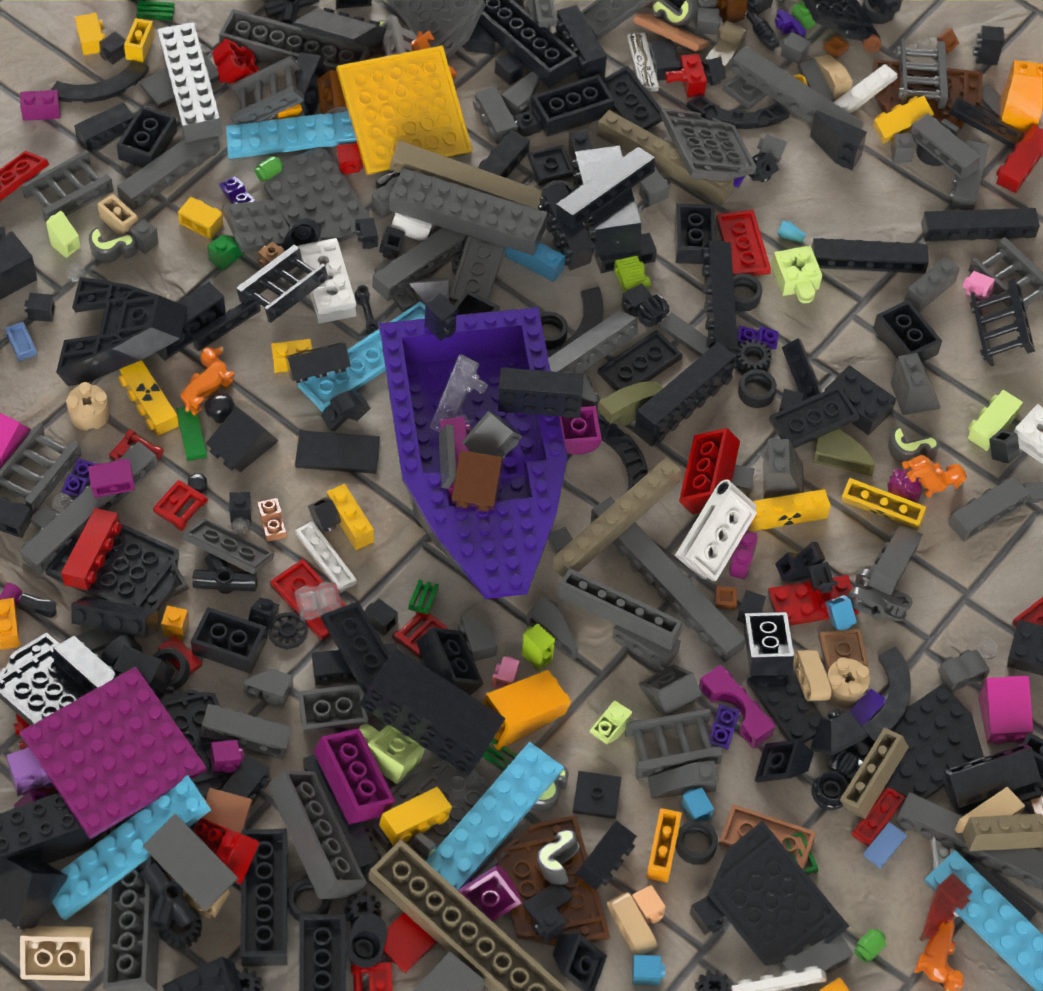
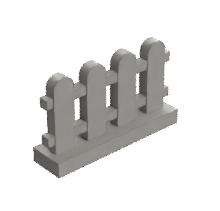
M391 15L380 25L386 28L383 40L387 56L411 52V42L417 39V35L413 30L409 31L401 27L398 17Z

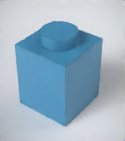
M845 595L825 602L831 625L837 630L849 629L851 625L857 623L851 600Z
M702 787L696 790L690 789L682 796L681 806L689 821H707L712 818L714 808Z
M634 955L632 962V985L660 986L661 978H665L666 971L665 964H661V956Z

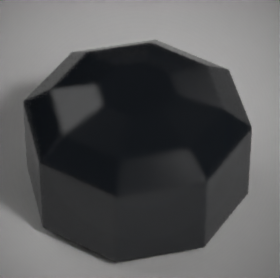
M194 473L188 478V486L201 494L207 490L208 482L203 474Z

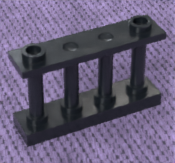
M293 245L239 285L236 290L239 301L242 304L246 305L251 300H254L265 307L268 322L272 323L327 281L328 274L324 264L313 269L304 263L299 247ZM298 267L308 275L299 280L289 272ZM280 278H284L294 286L285 291L274 283ZM269 289L279 297L270 302L260 294Z
M1015 279L1007 281L1009 289L1006 290L1007 292L979 301L975 293L971 294L972 302H970V307L976 316L983 348L980 350L982 359L984 361L987 360L990 366H994L993 355L1019 346L1021 348L1024 347L1028 354L1035 352L1022 291ZM1007 299L1012 300V305L1009 308L983 316L982 308ZM1010 315L1016 317L1014 323L987 332L985 324ZM1013 331H1017L1020 334L1016 340L993 348L990 347V339Z

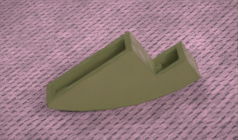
M655 381L627 386L600 400L598 411L610 424L618 420L625 427L636 420L637 410L662 390L663 387Z
M837 429L810 441L817 443L813 463L872 476L876 462L856 440L842 430Z

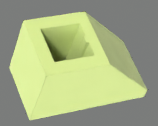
M59 211L46 221L50 245L65 258L81 247L79 235L62 211Z
M614 700L589 733L605 744L617 740L625 731L626 724L631 722L632 711Z

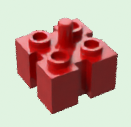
M226 38L212 51L220 83L227 82L232 84L259 71V68L254 65L256 58L253 50L244 46L239 48L237 43Z

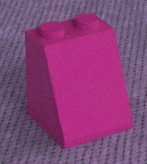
M0 413V468L4 466L23 443L31 430L29 427Z
M1029 676L986 678L978 699L987 743H994L996 745L1006 742L1023 743L1028 732L1033 733Z

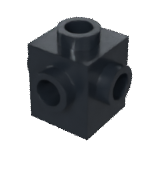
M762 153L752 156L757 168L755 173L750 174L749 177L752 181L765 182L769 180L771 175L779 170L773 154Z

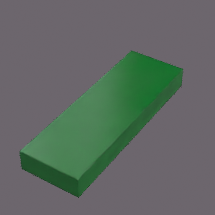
M185 407L176 408L187 461L207 458L198 414L194 416L190 410L185 412Z

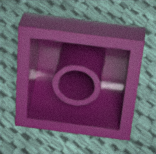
M596 406L581 407L580 418L559 416L566 453L574 455L586 454L600 446L602 439Z
M499 865L494 866L459 889V892L492 922L522 903L514 883Z

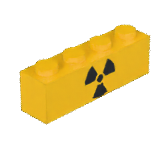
M142 360L119 369L120 376H118V380L122 387L127 388L130 400L136 402L137 411L140 416L144 415L146 418L145 422L150 431L153 430L157 436H160L179 427L177 414Z
M849 478L842 495V502L918 531L926 514V506Z
M822 489L753 501L756 504L755 511L757 514L749 525L748 531L752 532L827 519L831 506L826 490Z

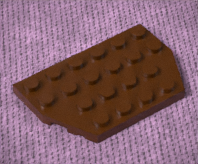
M874 59L873 72L886 64L897 73V79L874 96L881 110L887 114L892 111V108L901 104V99H898V88H900L899 62ZM947 68L948 99L945 109H938L937 101H934V99H926L934 113L933 118H936L939 123L945 118L961 130L966 123L950 115L949 112L957 97L977 108L979 107L982 100L983 72ZM907 70V76L932 78L936 76V73H933V71ZM907 83V90L933 92L936 90V87L933 85ZM907 97L905 104H907L911 98Z
M576 815L534 823L527 828V831L519 837H515L507 846L502 847L495 853L498 865L508 874L521 898L522 903L510 910L516 937L546 944L533 930V920L523 908V903L553 884L548 882L540 871L537 862V854L540 849L549 843L556 842V834L563 830L575 832L580 850L561 865L565 869L569 882L563 885L573 897L570 902L558 909V912L566 921L565 931L562 934L580 933L591 943L610 938L598 892L575 875L588 858ZM503 852L506 855L504 859H502L500 855ZM559 936L548 942L547 945L556 946Z

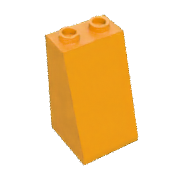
M1014 60L1000 99L999 120L1024 134L1025 130L1029 131L1032 125L1038 127L1043 109V64Z
M549 670L485 695L482 703L506 718L494 739L499 741L497 745L493 744L497 751H500L501 747H507L566 714L571 701Z

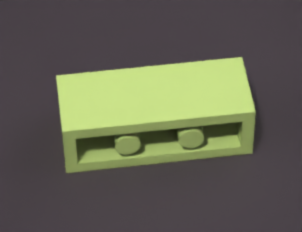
M1002 390L999 395L995 394L989 403L990 406L988 408L984 407L979 414L980 418L977 421L973 420L968 427L970 432L967 439L986 451L990 449L989 439L1000 429L1006 430L1019 414L1023 404L1021 400L1005 390Z

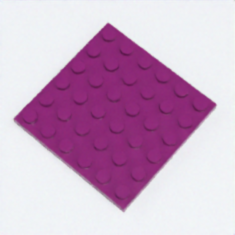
M136 666L20 731V736L90 839L158 800L177 786L178 783L182 782V779L187 775L193 779L206 771V766Z

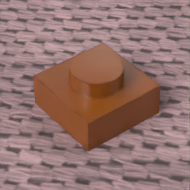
M952 28L946 29L936 38L937 41H945L946 53L952 51L959 44Z
M835 35L824 44L823 49L837 59L849 50V44Z
M716 586L715 607L736 610L737 588Z

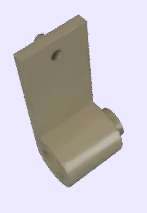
M730 21L721 24L718 31L720 38L705 58V60L721 57L724 69L742 45L747 34V28Z

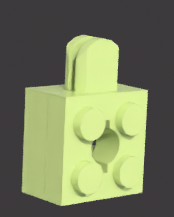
M811 245L774 252L771 267L782 296L796 294L799 302H812L815 290L820 288L822 273Z
M363 724L359 727L381 773L396 784L421 762L425 748L421 747L419 743L411 738L404 736L391 725H387L381 731H378L369 724Z

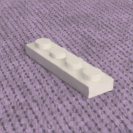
M884 64L833 103L851 114L895 81L897 73Z
M817 966L804 968L805 972L786 971L782 973V976L775 978L773 975H765L760 977V981L752 982L751 979L740 980L738 985L732 986V990L777 991L824 982L827 979L825 971L818 969Z

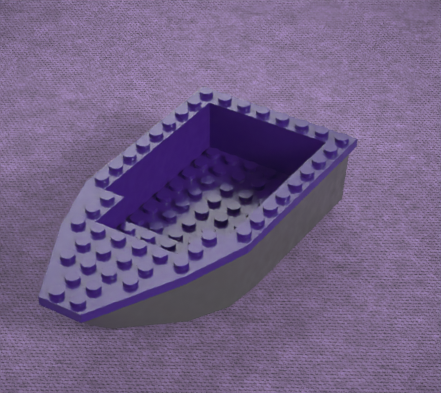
M539 308L457 315L455 333L442 341L424 326L425 319L379 323L401 476L408 490L416 519L433 543L463 570L485 599L528 594L557 516L567 464V453L559 416L549 417L538 414L526 415L524 413L499 412L498 398L501 368L551 371ZM489 411L507 420L523 437L503 460L504 466L495 510L490 509L489 512H482L473 506H469L468 509L458 508L450 499L448 489L441 487L440 420L464 416L466 424H470L472 430Z

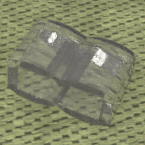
M323 582L316 587L303 586L295 591V601L300 620L315 619L326 612L342 607L336 583Z

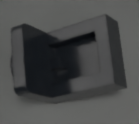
M828 561L806 567L813 591L820 590L822 594L832 591V586L838 585L837 581H833Z
M260 597L251 607L248 621L266 626L268 630L269 622L278 612L280 604Z

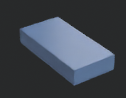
M24 322L5 328L18 361L37 355L36 348Z
M889 822L867 848L863 856L881 869L905 840L907 834Z

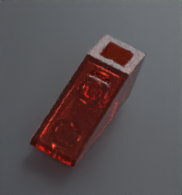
M954 873L948 876L936 888L919 937L921 942L927 937L931 940L940 931L938 927L942 923L947 925L955 917L953 913L958 908L962 911L971 902L969 897L972 891Z

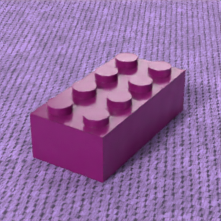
M360 728L322 736L313 752L348 824L378 818L383 813L389 811L395 803V799Z

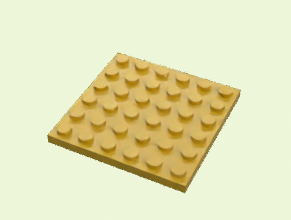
M443 45L336 67L366 175L392 170L389 169L398 140L448 158L473 152Z

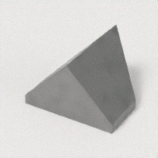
M446 277L427 278L409 283L425 304L440 293L449 301L448 280Z

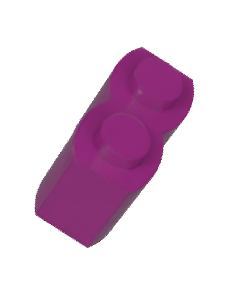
M746 530L732 554L729 567L730 576L745 579L748 576L756 549L757 533Z

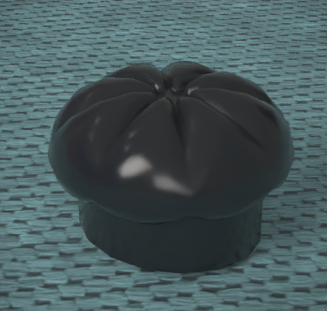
M828 771L813 782L811 794L818 806L826 810H837L844 806L840 799L846 791L848 784L840 773Z

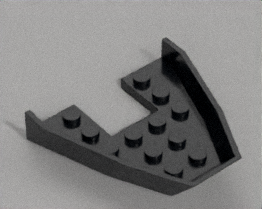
M79 277L72 309L77 313L105 308L99 335L64 340L56 373L67 386L79 385L143 360L181 339L187 306L128 284Z

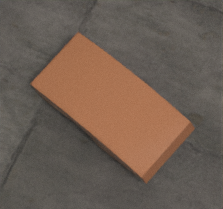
M278 499L257 502L266 542L287 538Z

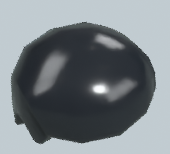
M222 392L212 394L204 403L207 416L212 417L216 423H223L236 407L233 398L229 394Z

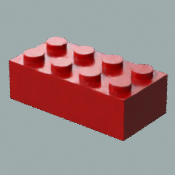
M728 428L694 435L679 502L692 515L701 513L720 482L723 480L732 482L740 440Z

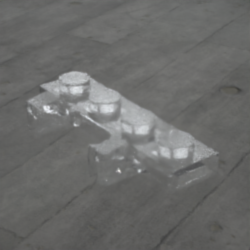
M464 355L458 356L430 428L440 433V420L462 416L465 417L466 424L471 426L473 420H468L465 415H462L463 410L460 409L468 392L476 389L479 394H482L486 391L488 384L479 380V375L475 374L479 363Z

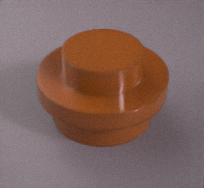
M871 35V37L863 41V47L867 52L875 53L881 48V40L878 36Z

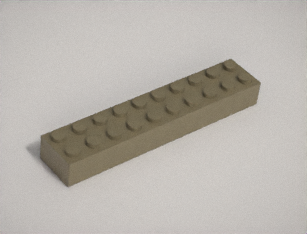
M402 840L370 870L369 880L445 950L451 952L484 979V985L490 991H568Z

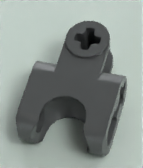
M861 569L857 573L855 580L858 587L853 588L847 595V598L851 600L852 607L874 618L885 615L894 621H903L907 614L906 610L910 609L913 604L910 596L895 589L892 595H888L869 586V581L864 580L862 577L870 580L871 577L868 576L870 570Z

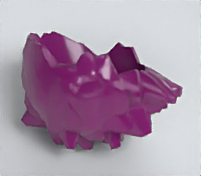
M899 468L894 469L893 475L890 476V480L887 483L888 492L917 503L922 494V486L918 477L916 481L912 482L906 474L909 472L907 469H903V471Z

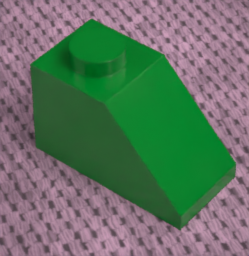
M221 235L207 246L209 261L221 271L246 253L241 252L234 236Z

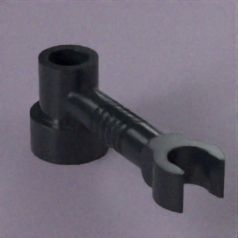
M360 285L355 292L354 298L358 305H362L367 324L366 333L369 335V327L373 326L378 330L379 325L375 322L371 312L369 289L365 285Z

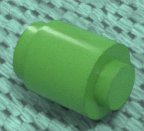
M270 156L257 165L254 173L261 182L267 181L282 171L283 163L278 157Z
M870 929L856 943L854 953L863 962L873 960L887 945L885 941L886 936L878 929Z

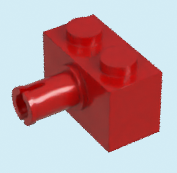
M699 54L681 56V70L665 72L666 83L682 81L687 98L697 97L700 94L705 96L707 80Z

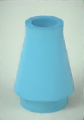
M784 220L777 232L780 238L802 243L806 236V233L790 221L786 222Z

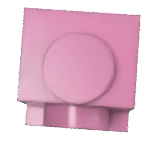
M973 271L970 277H966L963 288L966 289V294L971 296L972 293H975L978 299L984 300L990 298L994 292L995 279Z
M511 656L503 657L501 664L497 663L495 673L492 676V687L500 689L515 683L520 661Z

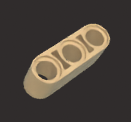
M816 650L794 651L793 667L805 699L807 701H828L831 697V686L818 652Z
M629 892L607 901L609 911L633 955H644L657 949L655 937Z

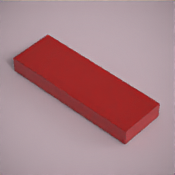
M889 786L886 787L867 817L859 822L851 835L869 847L904 803L906 797L889 788Z

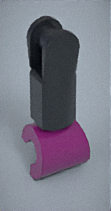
M6 583L0 594V600L14 598L15 606L19 604V608L38 613L47 618H53L57 613L56 604L53 601L41 599L24 592L22 594V590L13 583Z

